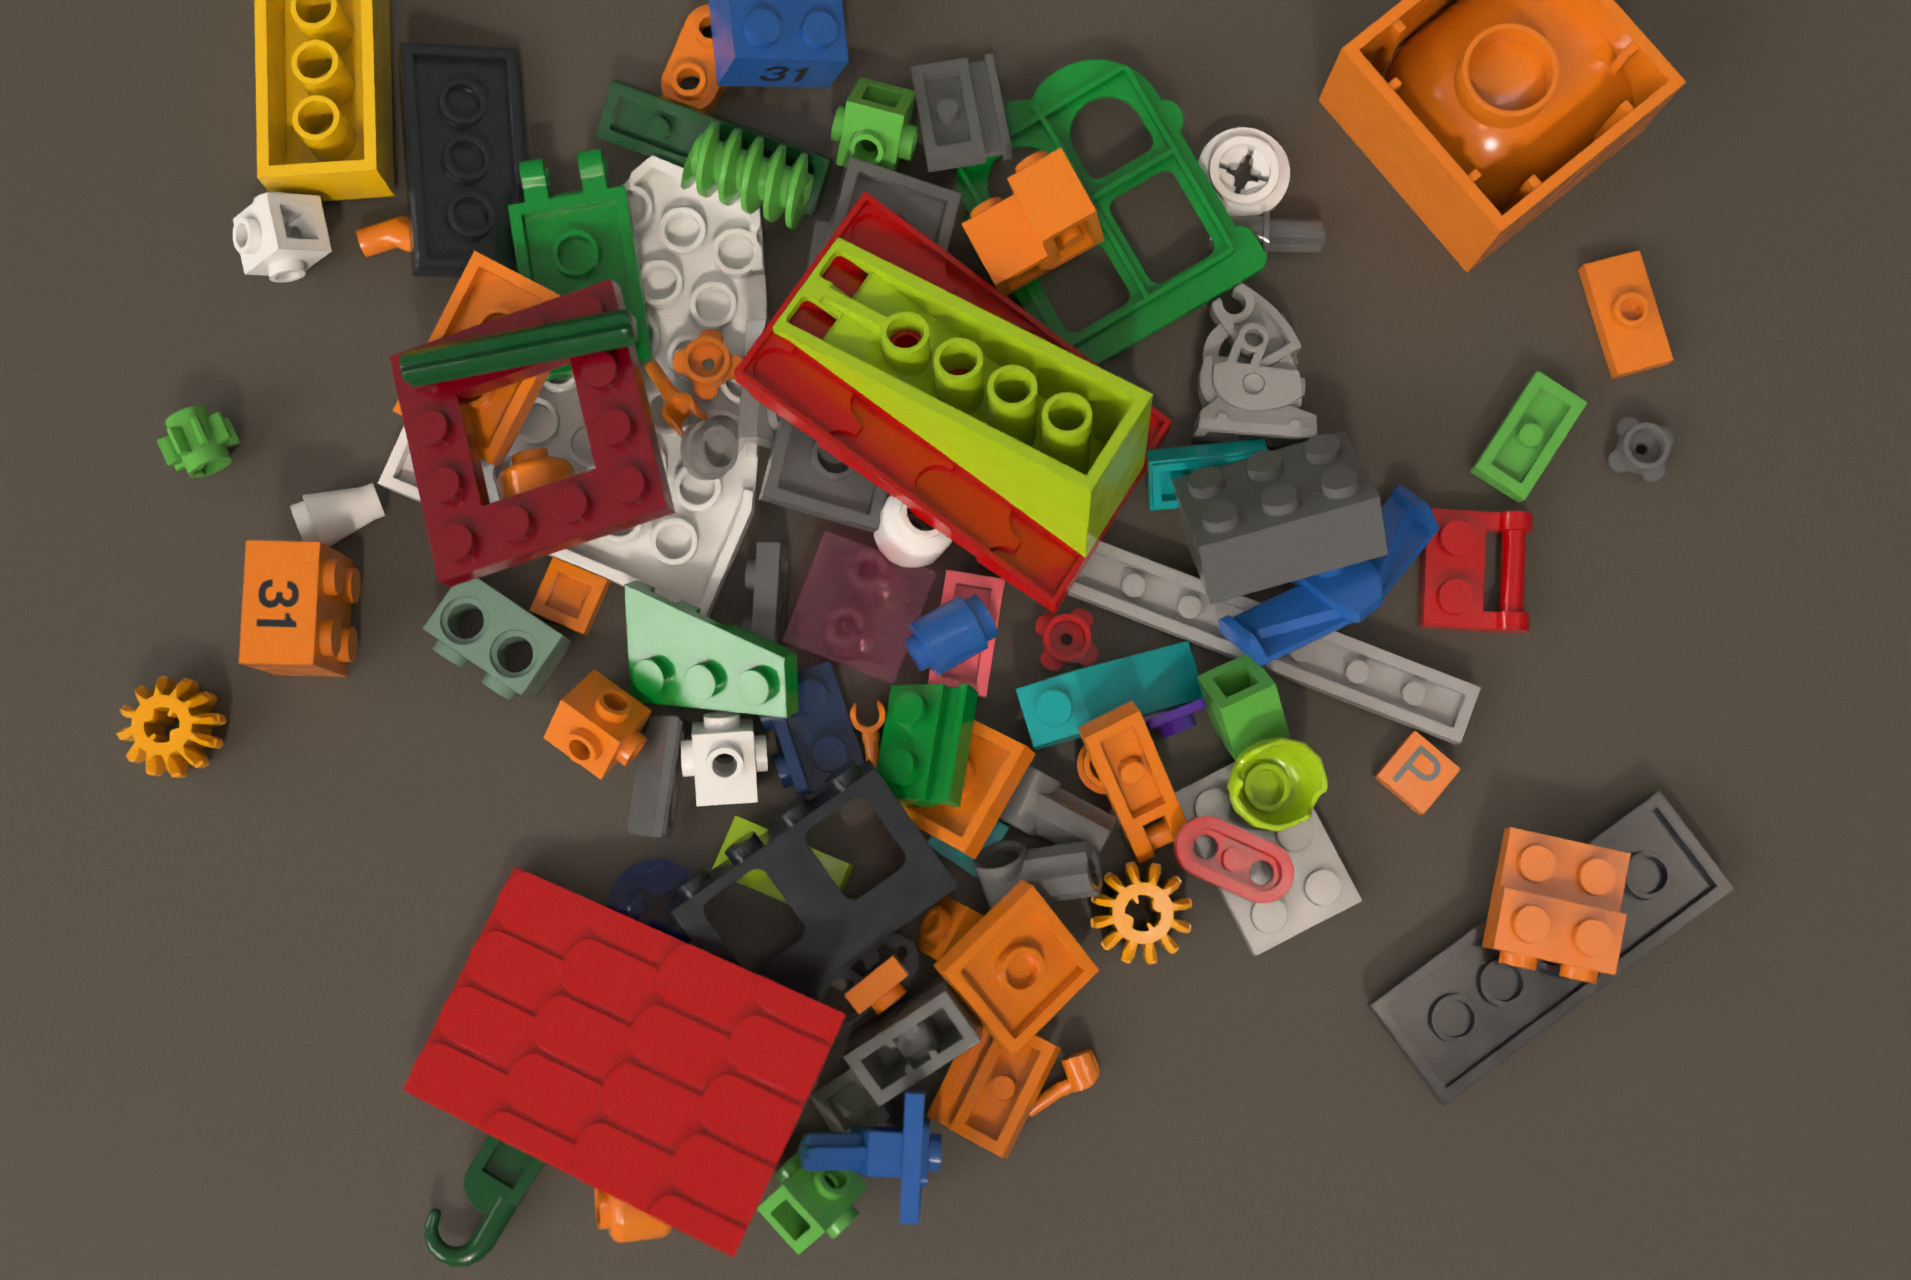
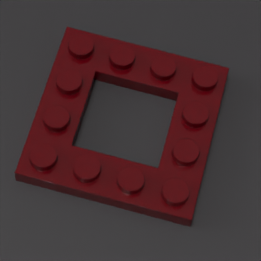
M609 279L409 350L625 309L621 288L616 282ZM635 345L418 387L411 386L402 379L399 358L405 351L389 356L438 583L452 587L676 513ZM571 364L595 468L490 503L467 399Z

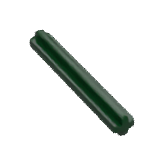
M619 309L408 350L400 355V373L404 382L418 387L632 346L638 340L637 323L634 315L629 310Z

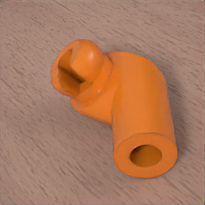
M399 216L356 230L360 247L366 258L395 248L411 252L408 216Z

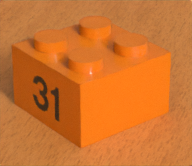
M246 540L239 663L274 675L347 677L348 662L355 661L358 648L355 627H350L351 603L358 602L361 590L360 573L358 568H353L354 560L322 542Z

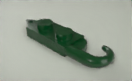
M489 1135L465 1173L463 1183L466 1197L473 1207L484 1215L483 1219L470 1240L462 1246L455 1247L444 1242L439 1234L438 1224L441 1211L438 1208L431 1209L424 1224V1239L429 1252L439 1262L451 1267H468L482 1261L494 1248L546 1163Z

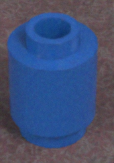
M976 594L964 600L961 596H957L908 623L912 636L904 639V644L921 672L930 667L936 676H940L988 649L987 642L997 637L998 631L990 613Z

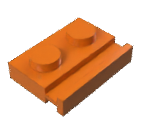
M983 1026L981 1042L954 1058L926 1117L943 1124L953 1132L1001 1158H1008L1062 1047L1035 1034L1012 1056L999 1046Z

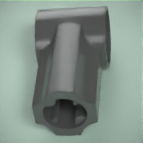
M1028 766L998 820L1028 836L1035 838L1037 834L1056 845L1090 841L1093 846H1097L1100 853L1117 818L1061 789L1062 784Z
M1004 840L986 846L979 852L977 858L974 859V866L989 911L1021 880L1033 885L1046 903L1100 896L1103 887L1102 862L1097 846H1093L1090 841L1026 849V846L1021 841Z

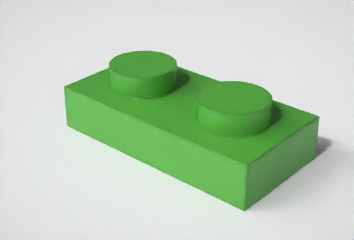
M1537 370L1530 377L1470 472L1520 504L1527 498L1588 402Z

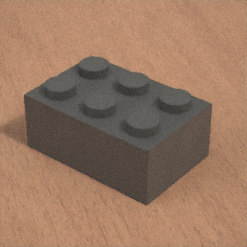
M1345 430L1333 434L1316 435L1305 442L1273 451H1260L1245 459L1217 467L1200 468L1189 475L1171 479L1183 534L1210 604L1388 555L1380 496Z

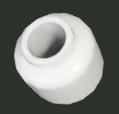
M892 495L886 499L880 512L879 529L874 532V539L879 551L890 562L904 568H920L932 564L949 547L952 540L915 516L908 506Z

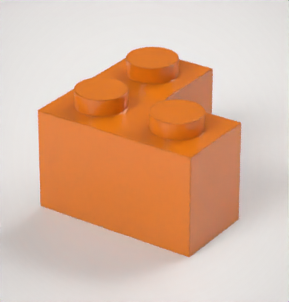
M1062 148L1050 154L1045 150L1039 151L1022 160L1015 168L1017 173L1007 178L1013 195L1003 201L1001 197H994L984 201L971 211V219L962 223L968 238L995 287L1005 296L1105 241L1097 211Z

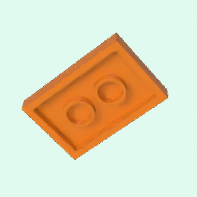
M474 250L427 343L549 301L561 295ZM550 371L467 399L480 459L501 468ZM398 400L392 411L402 416Z

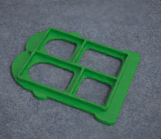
M1092 59L1079 61L1067 65L1050 75L1036 89L1031 100L1019 99L1003 104L1012 150L1016 148H1034L1038 151L1045 150L1050 154L1062 148L1097 211L1105 241L1096 246L1106 251L1129 291V300L1124 306L1079 332H1070L1062 324L1041 287L1043 276L1014 291L1026 312L1100 366L1265 269L1267 256L1256 236L1245 226H1235L1180 133L1184 127L1181 109L1171 100H1161L1153 86L1137 71L1127 65L1109 60ZM1101 98L1118 99L1129 104L1139 115L1152 137L1153 146L1147 153L1102 179H1094L1087 173L1074 151L1071 142L1072 123L1078 112L1088 103ZM1002 155L986 157V163L956 168L958 191L961 193L962 202L969 213L966 221L971 219L970 213L975 207L991 199L988 191L989 173L995 161ZM1162 172H1169L1178 181L1214 243V250L1208 257L1167 281L1155 283L1145 273L1113 218L1110 206L1115 199Z

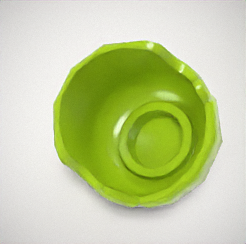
M1274 737L1258 740L1243 750L1236 758L1231 769L1227 788L1230 791L1229 799L1234 811L1252 827L1280 832L1311 818L1312 810L1321 794L1327 791L1328 779L1322 758L1309 745L1298 740Z

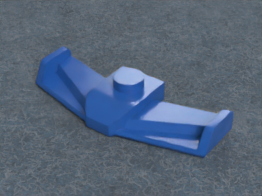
M1397 484L1391 491L1390 498L1381 507L1388 555L1292 581L1291 583L1296 586L1295 588L1234 617L1227 615L1219 619L1218 623L1221 634L1262 667L1351 623H1360L1383 605L1384 597L1440 529L1431 508L1424 500L1406 487Z

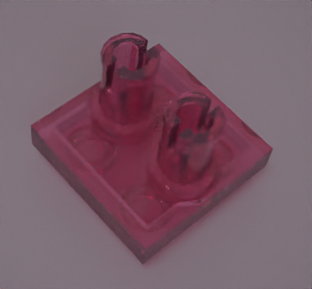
M825 531L782 642L895 685L908 652L904 639L912 636L908 623L921 617L937 574L935 571L922 566L902 567L889 561L879 550Z

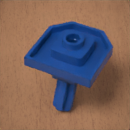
M911 1086L906 1089L904 1126H852V1132H809L804 1134L798 1148L801 1167L806 1171L850 1170L869 1177L902 1178L900 1224H919L922 1186L927 1187L928 1171H941L942 1134L930 1133V1118H925L926 1086Z

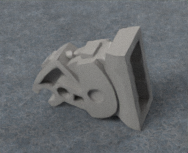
M1241 283L1234 288L1231 294L1232 298L1241 304V313H1228L1224 309L1223 301L1220 298L1212 302L1209 308L1210 317L1216 327L1209 334L1203 347V364L1197 380L1198 396L1203 409L1194 422L1191 442L1214 444L1264 439L1267 449L1273 450L1305 442L1317 435V415L1299 409L1302 405V398L1305 395L1306 378H1300L1297 369V354L1302 345L1285 316L1280 314L1265 298ZM1224 341H1227L1231 346L1227 357L1219 356V349Z

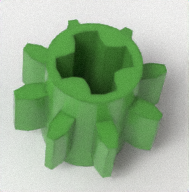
M206 405L187 407L169 416L165 421L169 436L157 440L167 466H174L176 471L186 469L190 478L206 477L229 466L232 459L227 448L240 443L229 417L223 418L221 412L211 415Z

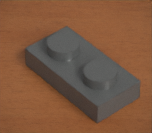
M757 542L756 558H748L745 571L746 591L753 594L752 617L744 618L742 628L785 647L791 552L779 542Z

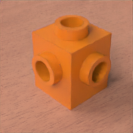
M593 669L561 699L543 738L569 756L574 762L580 764L602 780L618 762L627 767L640 753L647 741V737L641 734V731L652 710Z

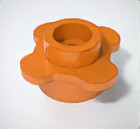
M715 329L702 331L698 338L692 340L686 346L685 350L677 351L673 357L675 371L689 378L694 384L693 391L695 395L703 400L715 398L721 385L729 379H735L734 370L742 360L739 355L729 352L723 343L722 334ZM708 359L714 362L713 368L709 370L703 367L704 361Z

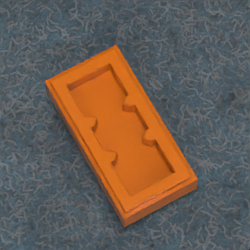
M1640 250L1583 264L1578 272L1611 380L1671 363L1674 359Z

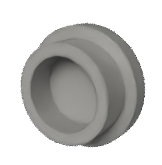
M697 421L691 424L683 434L680 446L681 458L687 471L695 478L706 481L716 480L724 476L735 465L738 457L737 440L728 428L716 421Z

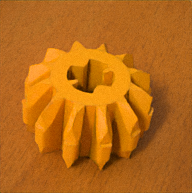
M167 676L157 678L155 690L142 685L134 688L140 705L138 707L124 705L119 709L124 717L132 718L130 727L122 728L116 735L120 740L135 741L125 757L130 762L141 763L145 761L146 773L153 776H161L168 770L171 777L184 778L188 774L190 764L202 769L209 766V759L204 748L220 749L224 746L221 738L211 736L212 728L221 727L227 722L225 715L209 713L218 699L216 695L208 691L199 693V685L195 680L183 678V680L176 684L173 678ZM175 718H178L180 721L179 728L171 730L169 736H166L165 726L174 724Z
M1129 862L1125 864L1124 869L1128 885L1124 886L1112 872H1108L1103 876L1105 884L1115 894L1112 898L1100 893V896L1091 897L1092 903L1109 907L1108 915L1094 916L1090 918L1089 922L1092 928H1102L1111 925L1114 929L1103 937L1100 942V946L1104 950L1113 948L1123 938L1125 942L1121 950V961L1131 963L1135 956L1137 945L1141 944L1143 958L1147 964L1151 965L1157 962L1154 942L1158 941L1164 950L1170 954H1174L1179 950L1176 941L1167 932L1170 928L1181 933L1190 932V923L1173 918L1174 911L1191 908L1192 901L1190 898L1170 900L1169 895L1177 890L1182 883L1178 876H1172L1167 879L1161 887L1156 886L1161 874V865L1151 863L1146 871L1144 882H1140L1139 869L1136 863ZM1143 895L1149 898L1148 909L1156 912V917L1152 925L1143 922L1144 930L1138 931L1132 928L1134 918L1125 914V908L1129 901L1131 903H1139L1137 896Z

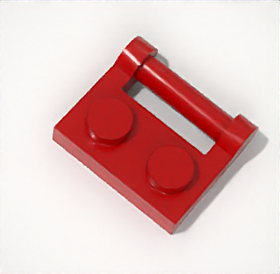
M1431 508L1440 529L1421 551L1418 628L1513 634L1528 633L1530 614L1524 612L1526 534L1532 533L1533 514L1522 511L1487 512ZM1486 533L1502 534L1499 612L1483 611Z

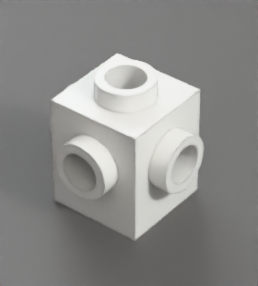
M266 192L256 196L253 199V203L233 219V243L241 255L245 275H268L271 281L279 283L295 281L303 278L306 275L305 271L332 252L321 198L318 195Z
M716 711L705 714L703 722H692V740L681 741V761L683 777L695 776L696 805L711 806L758 802L756 772L768 771L766 735L754 736L752 718L740 719V713ZM724 753L732 755L729 758L718 757V755Z

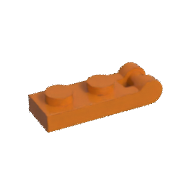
M1130 701L1077 727L1118 819L1126 843L1136 862L1141 864L1155 857L1154 850L1172 841L1175 842L1178 831L1187 821L1142 714L1135 703ZM1161 817V821L1145 829L1143 828L1144 825Z

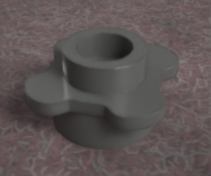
M1634 417L1622 419L1615 428L1618 441L1615 451L1608 455L1609 467L1618 474L1626 471L1640 474L1646 482L1651 483L1660 480L1666 473L1664 462L1667 460L1671 446L1674 443L1673 433L1665 426H1658L1649 422L1639 423ZM1637 445L1645 447L1646 452L1644 455L1636 452Z

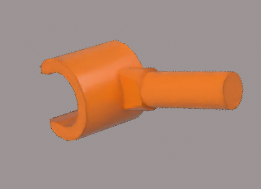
M656 360L646 364L645 370L665 402L662 406V417L681 438L684 434L682 425L689 416L696 415L701 421L709 420L706 412L690 394L679 392L673 386Z
M877 699L879 720L874 725H866L859 719L857 701L850 710V720L852 725L862 732L866 761L870 759L877 769L880 752L879 743L881 742L879 728L885 724L887 708L880 699Z
M1091 1049L1080 1051L1061 1060L1067 1078L1057 1081L1038 1095L1029 1114L1031 1117L1061 1097L1067 1096L1071 1092L1088 1089L1095 1083L1099 1077L1100 1069Z

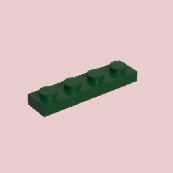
M619 79L611 80L596 137L649 157L655 156L684 168L688 154L697 136L700 133L703 134L713 119L717 120L720 123L719 140L725 142L732 131L738 128L742 131L741 148L747 150L757 136L763 137L764 156L770 158L780 144L786 146V165L792 166L802 152L808 154V173L813 175L814 183L805 214L810 216L817 214L834 161L833 157Z

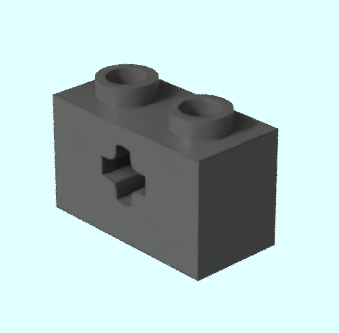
M940 974L885 1009L879 1015L874 1016L851 1031L843 1058L879 1107L981 1042L983 1025Z

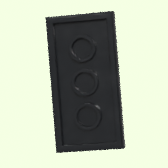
M399 43L397 60L412 277H461L474 250L518 273L508 205L525 202L519 170V162L525 161L517 49Z

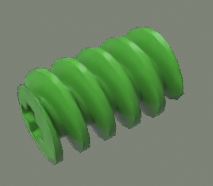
M713 119L703 134L700 133L697 136L688 154L682 173L681 188L683 190L688 189L696 182L697 193L705 198L712 196L718 190L719 201L726 206L733 205L740 197L741 208L748 214L755 213L763 204V215L767 221L775 222L785 212L786 226L791 230L797 228L806 211L814 183L813 175L808 173V154L802 152L792 166L786 165V146L780 144L770 158L764 156V138L757 136L747 150L741 148L742 131L738 128L732 131L725 142L719 140L720 123Z

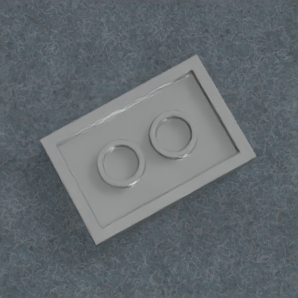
M1233 762L1175 792V795L1187 822L1201 816L1216 817L1277 844L1290 856L1294 866V880L1289 891L1277 901L1254 903L1217 887L1253 956H1257L1361 902L1362 899L1314 808L1310 819L1280 832L1252 827L1234 811L1229 799L1230 791L1227 788L1230 772L1235 763ZM1199 836L1195 840L1194 844L1202 859L1212 857L1215 852L1213 840L1208 836ZM1263 861L1254 862L1250 868L1251 879L1260 885L1265 884L1269 880L1271 875L1269 866Z

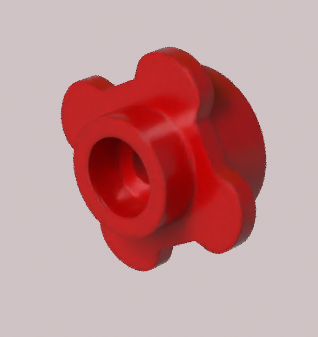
M1076 608L1071 614H1061L1056 617L1050 613H1045L1037 619L1035 631L1042 637L1044 651L1040 656V662L1045 669L1055 672L1066 664L1079 663L1082 666H1090L1096 661L1098 648L1091 641L1090 631L1093 617L1087 610ZM1068 634L1072 637L1070 645L1062 644L1061 637Z

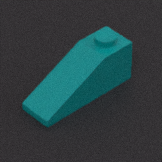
M1188 641L1071 671L1016 689L1035 751L1081 738L1077 727L1130 701L1135 703L1142 717L1145 718L1203 698L1197 680L1199 673Z

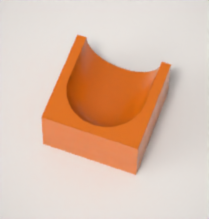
M1401 0L1341 48L1318 101L1468 273L1638 136L1683 87L1686 81L1614 0Z

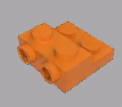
M1512 827L1504 828L1482 947L1500 951L1498 963L1536 971L1538 960L1561 964L1560 977L1597 984L1599 973L1616 975L1627 914L1620 913L1631 853Z

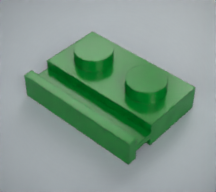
M944 684L891 685L877 770L902 806L936 807V804H948L951 807H960L978 699V691L969 684H960L959 687H947Z

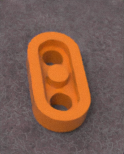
M709 4L698 7L687 17L663 72L661 89L666 97L711 113L718 105L726 86L717 85L713 39L702 35L703 30L711 25ZM693 76L700 80L699 85L693 90H684L680 87L682 80L686 77Z

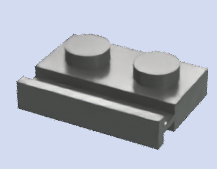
M993 53L985 54L984 61L968 63V58L966 57L910 67L913 89L916 91L915 100L928 173L986 163V157L1003 155L1004 160L1012 159L1011 140Z

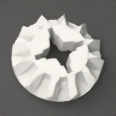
M1239 127L1221 132L1208 142L1198 161L1223 206L1231 216H1259L1263 214V211L1274 210L1288 188L1290 166L1285 151L1273 137L1257 129ZM1247 154L1251 156L1249 165H1251L1250 175L1258 178V182L1248 181L1245 188L1241 189L1240 194L1234 193L1236 187L1233 186L1235 177L1226 173L1227 169L1237 170L1240 162H1244Z

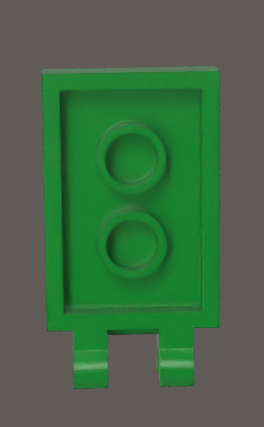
M601 148L577 152L583 190L553 195L550 171L548 168H545L542 158L519 162L525 202L508 205L518 273L561 296L612 279L621 288L625 309L629 310L636 319L638 340L634 345L639 365L655 360L628 191L625 186L610 188L608 164L606 158L603 159ZM571 364L551 370L546 381L572 377Z

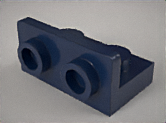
M831 661L797 671L799 712L787 718L759 715L765 732L776 729L783 750L773 754L783 788L794 785L797 795L800 797L829 788L825 780L846 763L855 760L860 766L865 762Z

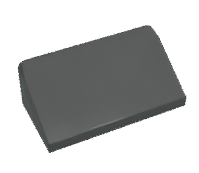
M649 716L641 731V734L647 737V741L637 758L627 826L630 834L670 839V836L673 837L682 775L681 741L687 740L689 727L687 721L680 717Z

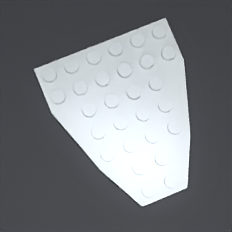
M650 156L631 172L630 178L622 186L626 187L629 195L654 357L679 392L690 394L706 412L709 420L720 423L734 434L738 444L737 461L719 479L706 481L692 476L685 468L681 458L680 446L682 438L662 417V406L665 403L662 395L646 372V364L639 365L676 513L549 554L548 556L556 557L623 587L624 584L639 580L654 587V593L673 602L683 600L700 608V614L709 618L754 515L760 445L737 438L741 385L735 379H729L718 388L715 398L710 400L700 399L695 395L693 391L694 384L689 378L675 371L673 357L677 351L685 350L686 346L692 340L698 338L702 331L715 329L722 334L723 343L729 352L739 355L743 359L746 321L768 320L762 211L760 206L755 213H745L741 208L740 197L733 205L726 206L719 201L718 190L710 197H702L697 193L696 182L690 188L683 190L681 188V179L684 168L655 156ZM710 359L705 360L703 363V367L707 370L714 366V362ZM573 376L545 381L501 468L480 459L490 503L499 501L496 488L498 475L502 470L513 464L512 456L520 451L545 448L548 451L549 457H559L569 461L575 475L595 468ZM696 415L689 416L684 421L682 430L685 432L691 424L701 420ZM403 426L378 484L421 503L406 432Z

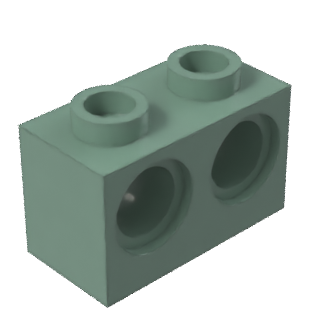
M479 578L452 586L422 628L438 639L432 647L435 652L460 668H463L466 662L470 660L487 672L481 682L509 701H512L517 693L533 701L573 643L570 639ZM470 610H481L484 617L481 631L473 638L463 639L458 629L461 617ZM529 642L533 649V659L530 665L523 671L511 672L507 665L509 650L517 643Z

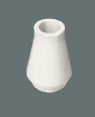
M373 483L356 488L302 495L304 501L290 505L302 540L322 542L329 547L370 522L385 516Z

